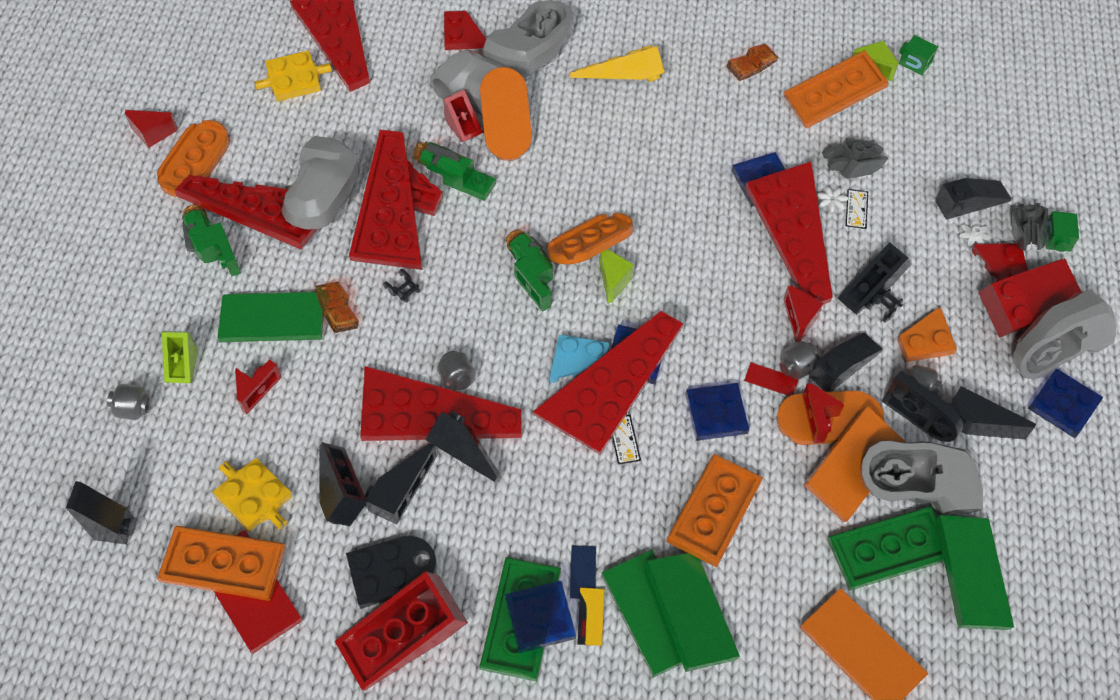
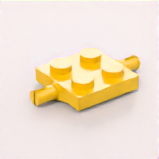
M309 50L266 60L267 78L254 81L256 90L270 87L278 102L321 91L319 75L332 72L330 63L316 66L312 61Z
M257 458L237 471L228 461H224V465L221 463L219 470L224 473L227 480L212 491L214 497L248 532L260 523L268 520L279 530L283 529L282 525L285 527L288 521L278 512L282 505L292 498V492Z

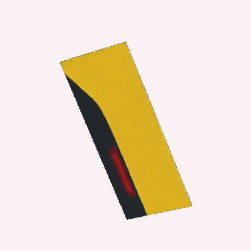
M580 588L577 645L602 646L604 589Z

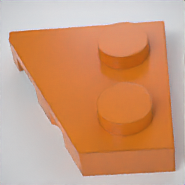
M937 308L906 330L897 340L905 362L954 355L957 351L941 308Z

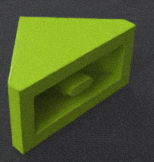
M884 41L854 50L853 56L865 50L884 77L889 81H893L899 62Z
M606 249L599 253V265L607 303H611L631 281L634 264Z
M162 331L164 383H191L198 348L190 332Z

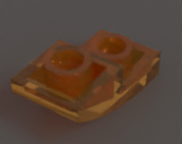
M761 44L748 48L744 56L730 59L726 67L741 81L765 70L774 64L779 57L766 44Z
M339 281L316 285L315 292L319 304L333 332L339 333L358 329L359 320L348 306L349 296Z

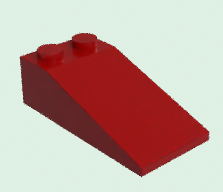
M1064 258L992 283L980 290L978 294L999 338L1029 327L1044 310L1065 302L1073 294L1081 292Z
M425 571L335 640V643L361 690L365 691L448 639L468 622L440 576Z

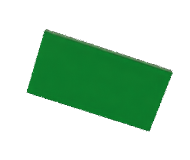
M324 292L222 294L217 337L219 343L322 340L325 294Z
M931 506L828 537L827 541L849 591L944 562L935 520L937 517Z
M947 515L938 516L935 520L958 628L1010 630L1014 628L989 519Z
M650 550L602 572L601 576L654 678L681 665L682 662L644 567L648 560L657 559L653 550Z
M686 553L648 560L644 567L685 672L737 660L740 657L700 559Z
M505 557L479 666L480 670L537 682L561 568Z

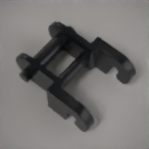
M400 269L398 272L400 276H404L406 282L399 288L393 287L387 281L383 283L385 289L388 288L389 293L393 297L397 295L400 301L407 303L409 301L408 297L414 292L419 293L420 289L419 285L412 281L411 275L404 269ZM408 285L410 289L403 293L401 290Z
M890 288L887 291L884 290L881 296L877 294L866 306L868 310L875 304L879 305L880 303L887 307L889 312L888 316L886 315L882 320L884 323L894 316L898 307L901 308L903 306V299L898 300L891 295ZM886 297L894 303L892 307L884 301Z

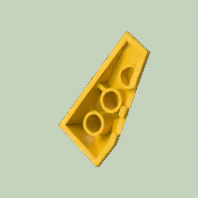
M652 44L627 52L626 56H615L605 60L603 63L598 62L570 71L569 74L571 78L647 79L648 82L660 79V74L665 72L656 44Z

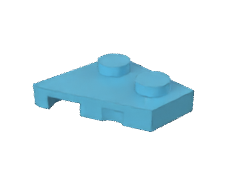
M559 335L550 374V382H558V378L573 375V378L577 377L608 353L609 343Z

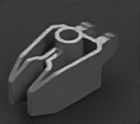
M846 138L841 146H829L822 152L825 159H832L827 164L829 170L840 171L841 175L847 179L871 175L880 170L888 160L887 156L881 155L884 148L877 143L853 138Z
M1040 203L1026 206L1018 204V208L1012 210V233L1017 246L1021 250L1027 251V245L1031 244V242L1037 246V250H1041L1045 246L1048 233V208L1040 206Z

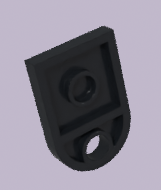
M903 371L896 375L882 402L932 438L943 442L955 440L963 430L962 419L956 410L942 400L937 393L928 390L918 383L913 376L907 375Z
M403 536L346 553L360 609L386 602L425 571L436 574L437 570L434 550L425 540L415 536ZM427 555L430 558L427 565L420 567L414 564L417 556Z

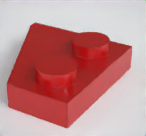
M466 10L444 11L445 50L484 49L486 38Z
M408 161L414 210L435 216L443 199V192L436 185L431 184L429 179L423 173L420 174L413 167V164Z
M1017 243L974 244L972 248V253L975 256L979 255L986 263L985 269L996 278V282L1028 271L1024 252L1017 246Z

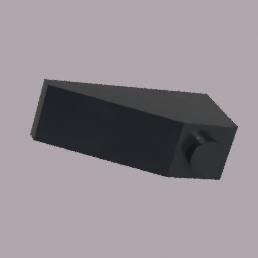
M963 178L943 184L935 202L947 220L1010 202L1012 198L999 180Z
M889 242L837 299L853 313L859 314L877 294L881 295L884 290L886 291L912 265L910 259Z
M864 332L832 348L818 359L813 366L810 378L823 391L832 392L879 355L883 349Z
M960 386L950 404L962 419L963 430L961 432L965 435L1026 440L1036 426V423Z
M453 410L450 414L441 412L425 440L493 482H500L502 476L472 428L464 423L466 418Z
M322 442L319 446V503L327 522L351 526L366 505V498L345 448Z
M429 443L380 476L375 485H370L365 493L368 511L397 525L437 458L435 446Z
M75 481L66 506L70 514L93 540L127 545L128 538L134 533L136 526L135 518L129 510L86 484Z

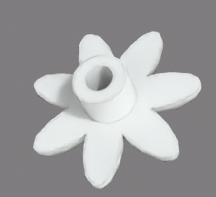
M827 186L825 187V193L817 194V197L822 199L819 206H828L831 213L834 212L835 207L844 210L845 205L842 202L847 201L848 197L840 195L841 188H837L832 192L831 188Z
M972 221L971 228L967 225H961L964 233H961L959 237L961 239H968V247H971L975 242L976 244H984L983 240H991L989 235L984 234L987 226L979 227L975 221Z

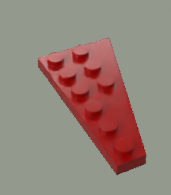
M291 0L290 6L349 92L369 84L370 80L353 0Z
M379 130L350 248V261L423 270L403 132Z
M811 161L747 182L745 189L796 287L824 304L831 302L833 296Z
M188 175L175 189L176 196L300 250L318 230L295 227L285 220L281 211L285 195L289 189L257 184L255 187L243 186V182L234 181L233 184L221 183L216 178Z
M660 311L533 411V415L601 455L683 328V323Z
M367 366L364 367L361 441L425 440L441 412L450 414L452 410L466 418L464 423L472 428L478 439L522 438L521 409Z

